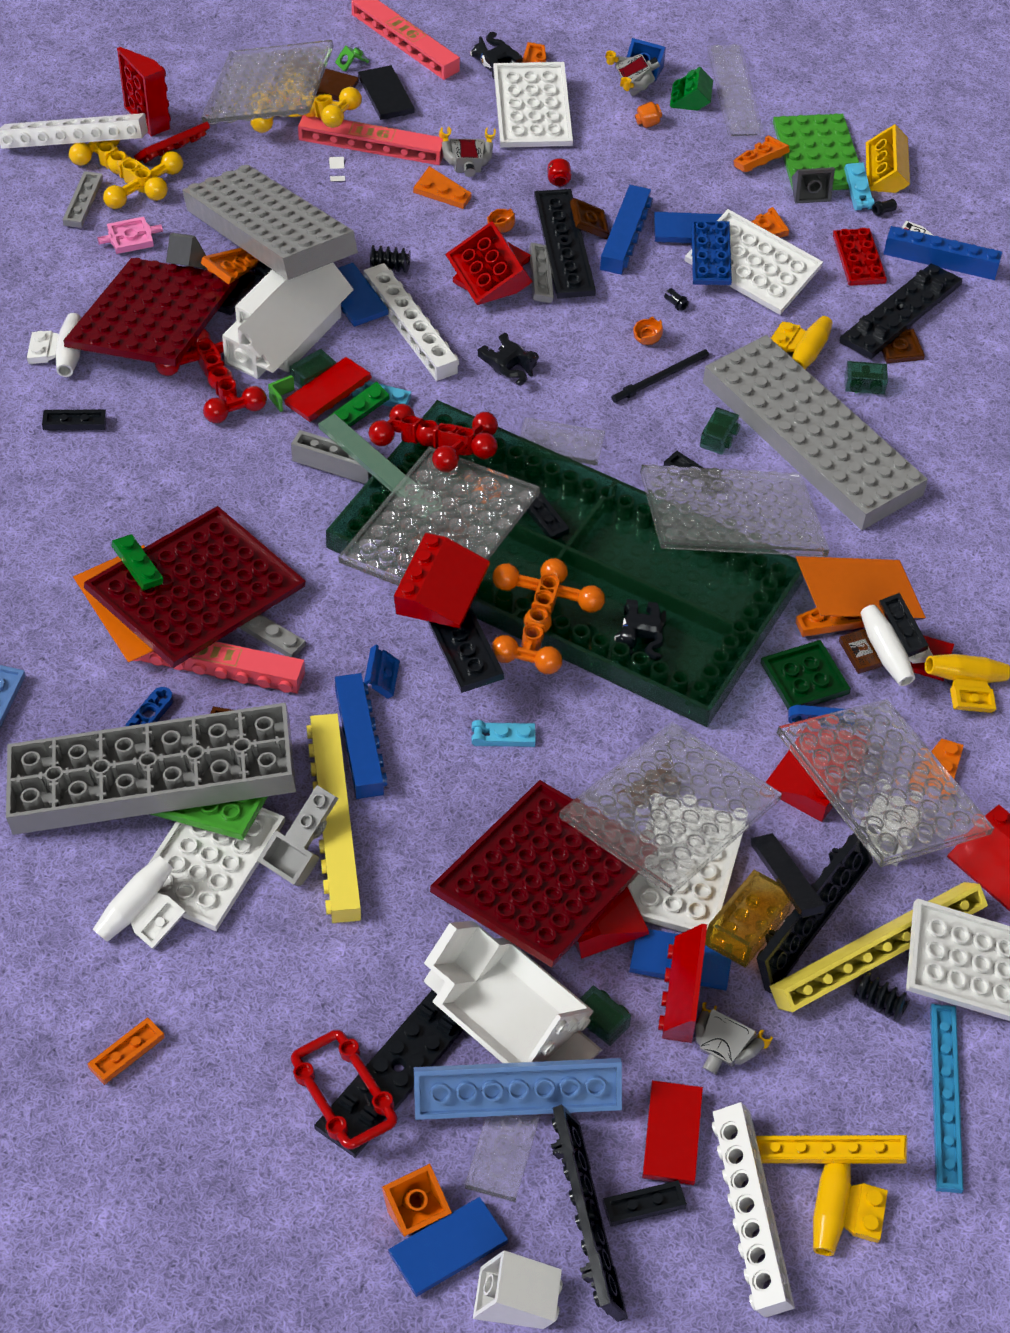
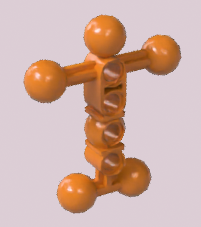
M558 558L548 559L542 564L540 579L519 574L518 569L510 563L498 565L492 574L493 583L497 588L509 591L518 586L536 592L531 609L524 616L525 627L523 628L522 647L518 646L515 638L509 635L496 637L491 644V648L500 663H509L516 658L535 663V667L543 674L558 672L563 662L559 650L552 646L541 648L544 633L552 625L551 614L557 597L576 601L582 610L594 613L599 611L605 604L604 592L595 585H588L581 590L560 585L566 579L568 569L566 564Z

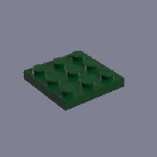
M821 640L761 658L760 663L788 710L794 705L813 706L850 694V686Z

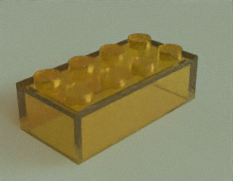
M754 869L709 923L705 945L746 968L766 943L765 935L769 934L770 929L775 931L789 914L792 903L775 880Z

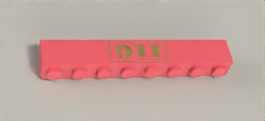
M351 0L353 16L443 80L460 71V57L379 0Z
M305 115L302 116L298 125V136L301 141L440 165L443 158L441 143L443 139L438 136L343 120L342 124L338 127L330 128L323 123L321 117H306Z
M215 642L174 669L192 671L199 675L206 674L219 679H230L242 684L249 683L262 688H273L285 693L292 692L298 694L305 675V662L299 658ZM154 651L133 660L149 662L156 666L171 667Z

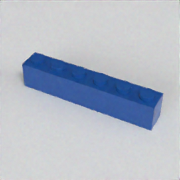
M629 184L602 252L600 270L622 275L624 268H628L629 256H633L634 244L638 243V232H642L643 220H646L649 209L647 208L651 209L653 197H650L651 189Z
M891 226L883 254L927 265L932 263L940 268L995 280L1002 251Z
M361 673L335 676V692L356 799L384 795V786H387L386 772H381V767H384L382 753H377V749H380L378 735L374 736L373 731H376L375 718L370 717V713H372L371 699L366 698V695H369L368 684L363 682Z

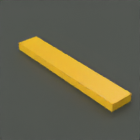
M907 1135L756 1136L762 1163L907 1164Z

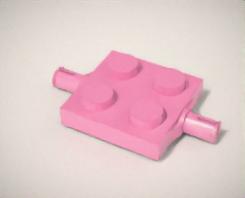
M144 217L107 224L108 235L97 237L99 245L111 243L116 254L154 247L152 234L163 232L161 224L149 226Z

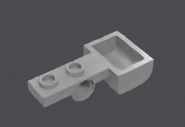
M316 785L287 834L284 835L275 830L257 861L293 885L301 886L319 860V856L309 851L308 847L314 838H318L323 833L327 825L326 818L339 798Z

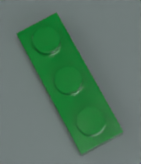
M375 382L329 416L335 413L351 427L388 401L390 396L378 382Z
M132 534L112 540V548L143 591L163 584L162 575Z

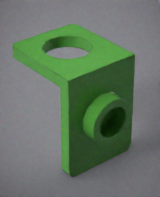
M345 45L335 63L343 71H347L354 58L367 63L370 60L359 48L355 47L353 49ZM345 55H347L348 60L346 64L343 65L342 58Z
M292 375L268 384L269 399L280 412L283 411L281 396L294 391V377Z

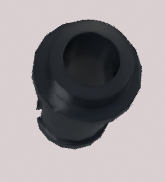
M894 199L884 202L877 201L872 206L873 213L878 216L897 209V203Z
M673 288L667 290L672 296L665 293L664 298L675 305L677 310H685L689 304L687 297L681 296Z

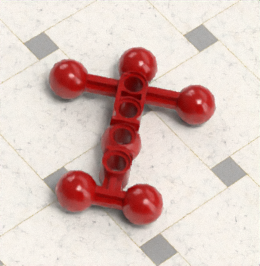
M203 329L191 345L190 349L192 351L186 352L176 367L155 363L156 370L161 375L172 376L178 372L180 365L198 361L207 377L209 385L216 390V395L219 396V398H211L206 401L203 407L204 417L211 423L223 422L226 420L229 412L241 408H246L249 411H259L266 404V393L258 386H249L243 391L241 397H237L236 382L231 371L221 361L220 353L224 352L223 341L214 344L206 329Z
M397 404L390 411V420H378L372 423L368 432L371 442L377 446L390 444L394 439L395 432L401 433V440L404 442H413L415 444L419 442L423 446L437 448L433 453L432 461L435 468L441 472L454 470L459 462L458 455H471L474 453L480 459H488L494 456L498 448L497 440L493 436L497 431L498 422L496 417L489 412L477 414L473 419L472 429L453 424L440 423L438 425L433 420L424 421L423 418L415 416L410 406Z

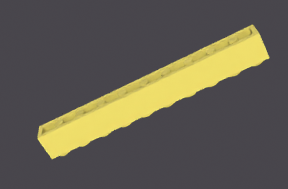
M338 713L310 716L311 725H306L307 739H312V744H308L309 757H314V762L310 763L311 776H316L317 780L312 782L313 790L318 785L339 798L326 818L327 825L322 833L323 839L319 840L320 854H325V859L321 860L322 874H327V880H323L324 894H329V900H325L326 915L331 914L332 923L360 921L361 907Z
M963 882L928 901L971 915L988 906L981 885ZM913 910L769 986L778 1009L794 1012L910 949Z

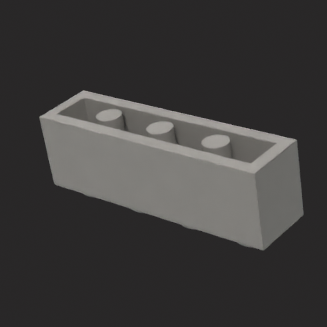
M299 430L291 443L292 461L367 485H369L373 478V475L331 439Z

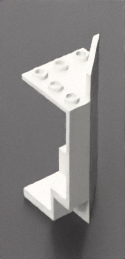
M334 263L290 280L271 270L235 306L236 322L222 335L225 364L256 379L266 370L274 373L279 368L289 372L341 318V302L354 289Z
M474 921L449 923L424 962L431 970L423 982L437 993L433 1003L502 1063L594 1059L602 1051L598 1045L581 1032L589 1025L591 1021L589 1017L593 1010L516 945L505 938H493Z

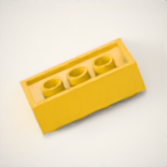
M896 124L866 142V175L870 191L896 193L910 185L908 137Z

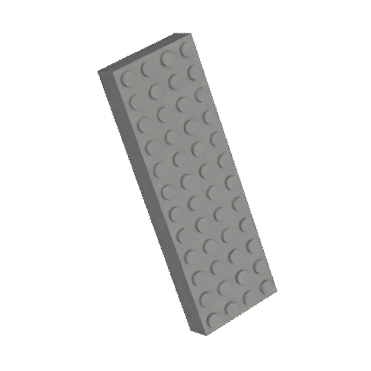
M242 165L237 170L223 172L218 177H209L202 183L190 184L188 188L182 190L187 210L287 280L358 253L352 229L250 165Z
M767 335L705 366L703 383L859 529H866L924 495L928 479Z
M286 703L7 744L6 819L13 835L296 792L290 719Z

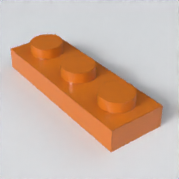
M147 1017L87 1063L88 1068L105 1085L165 1038L164 1033Z

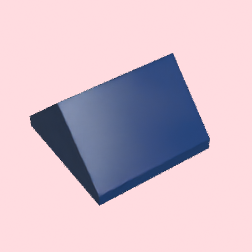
M632 38L627 57L642 54L646 62L656 57L660 64V67L652 71L655 78L654 82H656L664 68L666 47Z

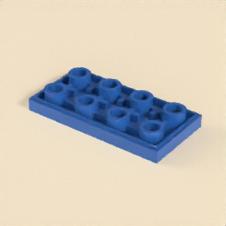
M654 212L655 242L692 243L691 221H717L723 214Z
M691 221L693 285H731L730 221Z
M354 263L338 267L339 271L354 289L341 302V310L353 327L389 315V309Z
M648 929L649 935L635 939L629 972L665 979L666 967L671 968L672 959H667L669 944L674 945L675 936L679 934ZM706 939L700 986L727 990L734 948L733 944Z
M478 1197L388 1249V1253L417 1297L506 1245L508 1238L482 1199Z

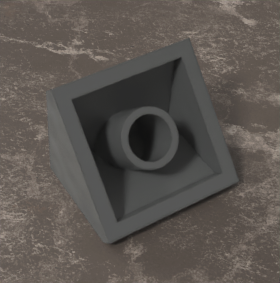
M835 168L797 170L792 176L795 204L830 202Z
M178 233L170 234L166 263L207 269L201 264L202 257L206 256L195 236Z

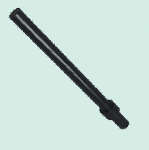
M704 349L634 385L630 384L624 387L622 391L611 396L612 401L616 403L626 397H633L638 391L708 357L709 352Z

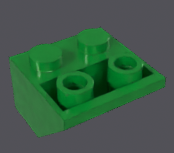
M701 67L691 70L683 78L677 79L672 85L670 107L698 111L711 103L713 79Z

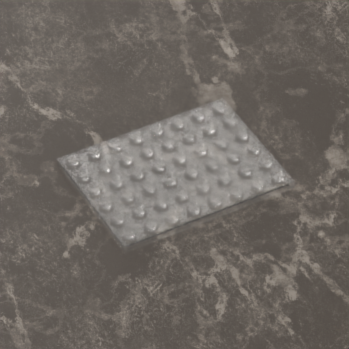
M324 40L230 51L201 116L202 122L214 125L226 121L233 123L237 120L251 121L255 118L269 119L273 116L287 117L292 114L305 115L310 113L334 47L333 41Z
M428 447L338 556L339 563L399 586L425 533L447 537L489 560L540 494V487L459 458L458 465L454 470L441 472L435 468L432 461V456L436 449Z
M655 464L641 465L640 473L661 549L828 557L829 547L805 481L800 473L678 467L674 465L658 466Z
M888 699L778 727L776 732L880 867L990 835L994 830L991 823Z
M672 721L560 810L559 817L672 896L778 803L782 793Z

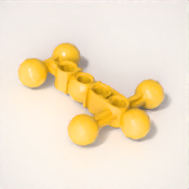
M297 75L289 79L286 92L271 94L264 91L256 95L254 107L257 111L252 114L250 123L255 131L265 133L272 128L275 116L302 117L305 115L306 117H321V120L327 127L335 128L342 124L346 110H355L360 106L362 96L353 87H347L341 91L339 102L333 101L330 94L318 96L307 94L309 91L308 81L306 78Z
M120 140L89 142L88 144L74 143L70 147L69 158L75 165H87L91 161L92 153L95 152L99 155V162L102 166L110 169L111 172L119 175L120 178H124V181L127 183L123 187L117 185L109 186L103 194L104 203L109 208L115 210L122 208L126 204L127 196L136 190L145 193L151 200H162L167 195L168 186L159 176L164 173L170 175L178 174L184 164L179 153L169 151L161 156L160 164L150 170L139 161L132 159L125 152L119 151L116 146Z

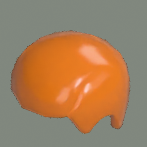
M511 208L509 210L496 209L487 217V222L493 221L501 233H507L515 225V213Z
M650 317L649 319H642L636 322L633 328L635 339L643 345L657 343L663 335L662 321H657L654 317Z

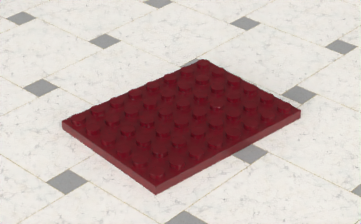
M131 258L63 340L64 347L176 367L239 283V278L228 285L207 269L203 270L191 266L185 267L172 263L167 264Z
M216 506L143 548L162 575L163 584L143 591L124 563L120 561L85 581L84 589L172 668H175L304 588L306 581L219 506Z
M539 780L431 884L430 892L552 968L652 861L658 849Z

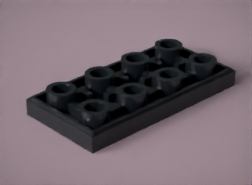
M392 65L358 72L359 80L380 120L414 113V106Z

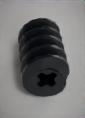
M372 245L370 266L374 267L385 263L389 270H393L395 266L396 272H400L401 268H403L404 273L408 272L411 250L406 254L405 248H402L401 253H398V248L395 247L394 251L391 252L390 246H388L386 251H383L380 245L378 251H376L375 245Z
M867 973L860 982L854 997L859 994L858 1001L860 1003L868 999L867 1006L869 1008L877 1004L876 1012L878 1013L885 1009V1017L887 1018L894 1013V1022H899L910 1000H906L907 992L904 991L898 996V987L889 991V982L880 986V977H877L872 982V973Z

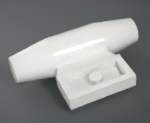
M77 313L68 314L59 334L52 331L32 332L27 354L28 364L48 363L49 360L56 358L57 373L62 377L71 376L79 361L81 350L64 347L63 340L82 317Z
M876 605L865 607L860 612L867 636L883 666L899 686H906L915 680V675L910 662L912 664L925 663L928 656H933L929 647L926 651L908 657L893 626Z
M160 855L136 873L108 904L93 930L108 942L131 923L134 933L154 949L187 913L168 895L158 893L174 868Z

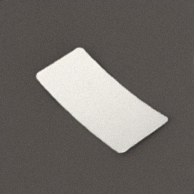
M330 157V169L344 168V157ZM330 176V181H345V176Z

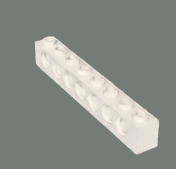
M145 113L4 124L0 127L1 149L137 139L143 138L148 132Z
M385 263L363 270L365 279L389 309V315L387 316L434 379L439 381L458 374L459 359L457 355L453 354L448 343L442 340L438 330L434 329L429 318L423 315L419 305H416L410 293L404 290L402 283L395 278L393 271L389 270Z
M742 1102L713 1111L714 1122H712V1128L719 1139L720 1145L717 1146V1151L720 1159L724 1162L725 1169L722 1170L724 1181L729 1185L730 1193L727 1197L735 1213L733 1225L735 1231L740 1236L741 1243L738 1244V1249L741 1257L745 1259L746 1268L744 1269V1276L751 1287L752 1294L749 1295L751 1306L754 1311H757L763 1317L795 1309L751 1112ZM738 1132L737 1136L731 1140L732 1135ZM743 1156V1159L736 1164L737 1159ZM749 1180L748 1184L741 1188L743 1182ZM754 1204L753 1209L747 1213L748 1207ZM760 1229L759 1234L752 1238L753 1232ZM765 1254L764 1260L758 1263L759 1257ZM771 1279L769 1287L763 1289L764 1283Z

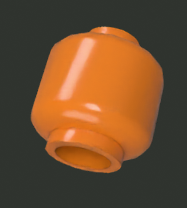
M654 102L638 106L637 114L635 115L637 124H642L644 128L659 124L660 118L663 117L659 105Z

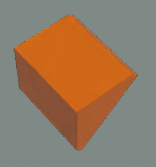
M427 1164L382 1186L387 1212L403 1237L452 1213L431 1164Z

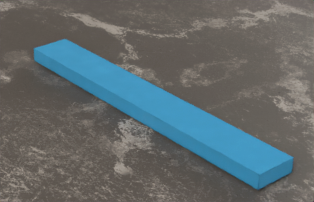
M931 1004L930 1025L936 1191L962 1193L964 1189L956 1006Z

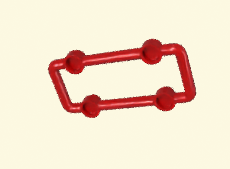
M333 1030L303 1045L292 1053L293 1074L298 1084L306 1086L327 1121L326 1130L330 1138L339 1140L340 1144L346 1149H355L391 1130L397 1124L398 1117L393 1109L394 1101L392 1095L389 1092L381 1091L360 1058L358 1042L354 1039H348L343 1031ZM335 1040H338L340 1044L339 1052L341 1058L353 1064L372 1094L374 1110L387 1118V1120L351 1139L347 1135L348 1127L346 1120L334 1114L314 1081L315 1073L313 1066L301 1060L302 1057Z

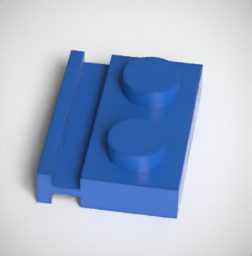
M377 644L370 648L364 683L371 684V688L385 698H391L395 692L400 660L386 650L381 651Z

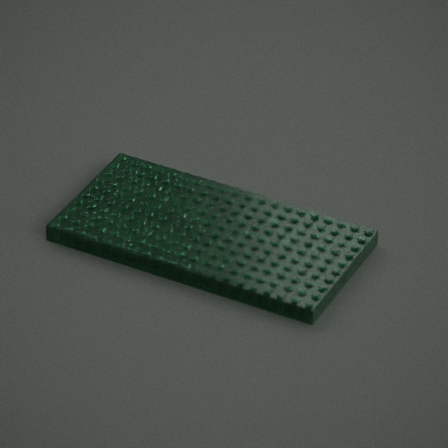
M436 400L422 418L424 421L433 420L438 425L440 423L453 424L472 429V422L475 416ZM500 427L497 428L496 433L493 435L498 445L493 457L480 459L474 453L471 455H458V465L450 472H441L433 465L432 456L437 448L423 446L419 442L415 444L402 441L387 458L444 508V513L428 524L372 476L327 528L326 548L401 582L404 576L402 563L411 561L418 548L411 544L412 540L421 534L464 518L474 530V537L458 544L490 561L488 570L470 607L476 619L521 640L523 628L525 627L524 616L531 609L536 591L518 586L509 591H503L493 583V571L498 565L510 563L518 569L519 574L540 579V568L546 560L551 558L562 560L567 566L568 575L560 585L579 590L588 585H595L604 592L605 604L599 611L588 613L581 609L578 602L557 597L551 614L552 625L544 633L541 648L552 646L559 650L563 660L705 727L709 726L804 581V576L796 558ZM480 479H493L500 485L502 491L501 498L496 504L483 506L473 498V486ZM536 486L569 527V534L556 540L547 537L518 501V494ZM627 599L637 600L639 614L649 615L646 612L648 602L658 603L661 612L666 610V624L663 629L664 643L661 647L654 650V652L662 654L660 660L653 661L645 653L646 646L655 640L637 637V643L632 656H630L627 644L615 642V634L619 633L623 628V620L626 616L623 615Z

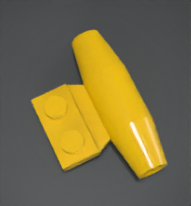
M821 316L805 331L800 325L782 321L771 339L786 353L794 352L792 358L806 370L816 360L827 343L833 322L829 317Z
M961 654L928 656L925 661V671L928 674L953 681L950 688L953 709L987 713L997 710L994 692L988 683L1007 681L1010 678L1009 664L987 657Z
M825 1164L819 1180L813 1215V1251L820 1255L833 1256L843 1228L854 1237L878 1243L881 1239L888 1190L865 1183L851 1186V1164Z

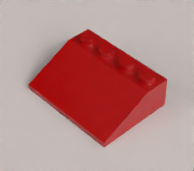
M118 47L117 53L124 108L130 114L145 113L147 133L150 136L169 130L171 117L168 112L169 101L166 93L168 88L165 83L166 71L164 67L160 66L154 59Z
M493 221L445 254L476 305L516 294L533 282Z
M425 533L394 594L396 614L460 628L488 570L490 561L447 537Z
M806 726L762 786V790L823 822L865 762L870 745L850 734Z
M997 805L970 830L947 857L1010 911V813L1002 806Z
M628 887L574 943L581 959L649 935V930Z
M708 924L698 925L675 936L674 945L669 944L667 959H672L671 968L666 967L664 982L669 983L668 992L663 991L661 1006L666 1007L665 1016L660 1015L658 1030L663 1031L662 1039L692 1043Z

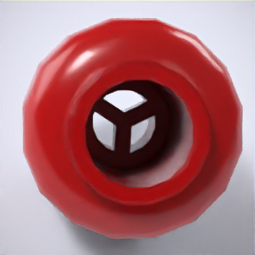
M557 158L549 162L547 166L549 182L558 187L569 183L571 180V165L567 160Z

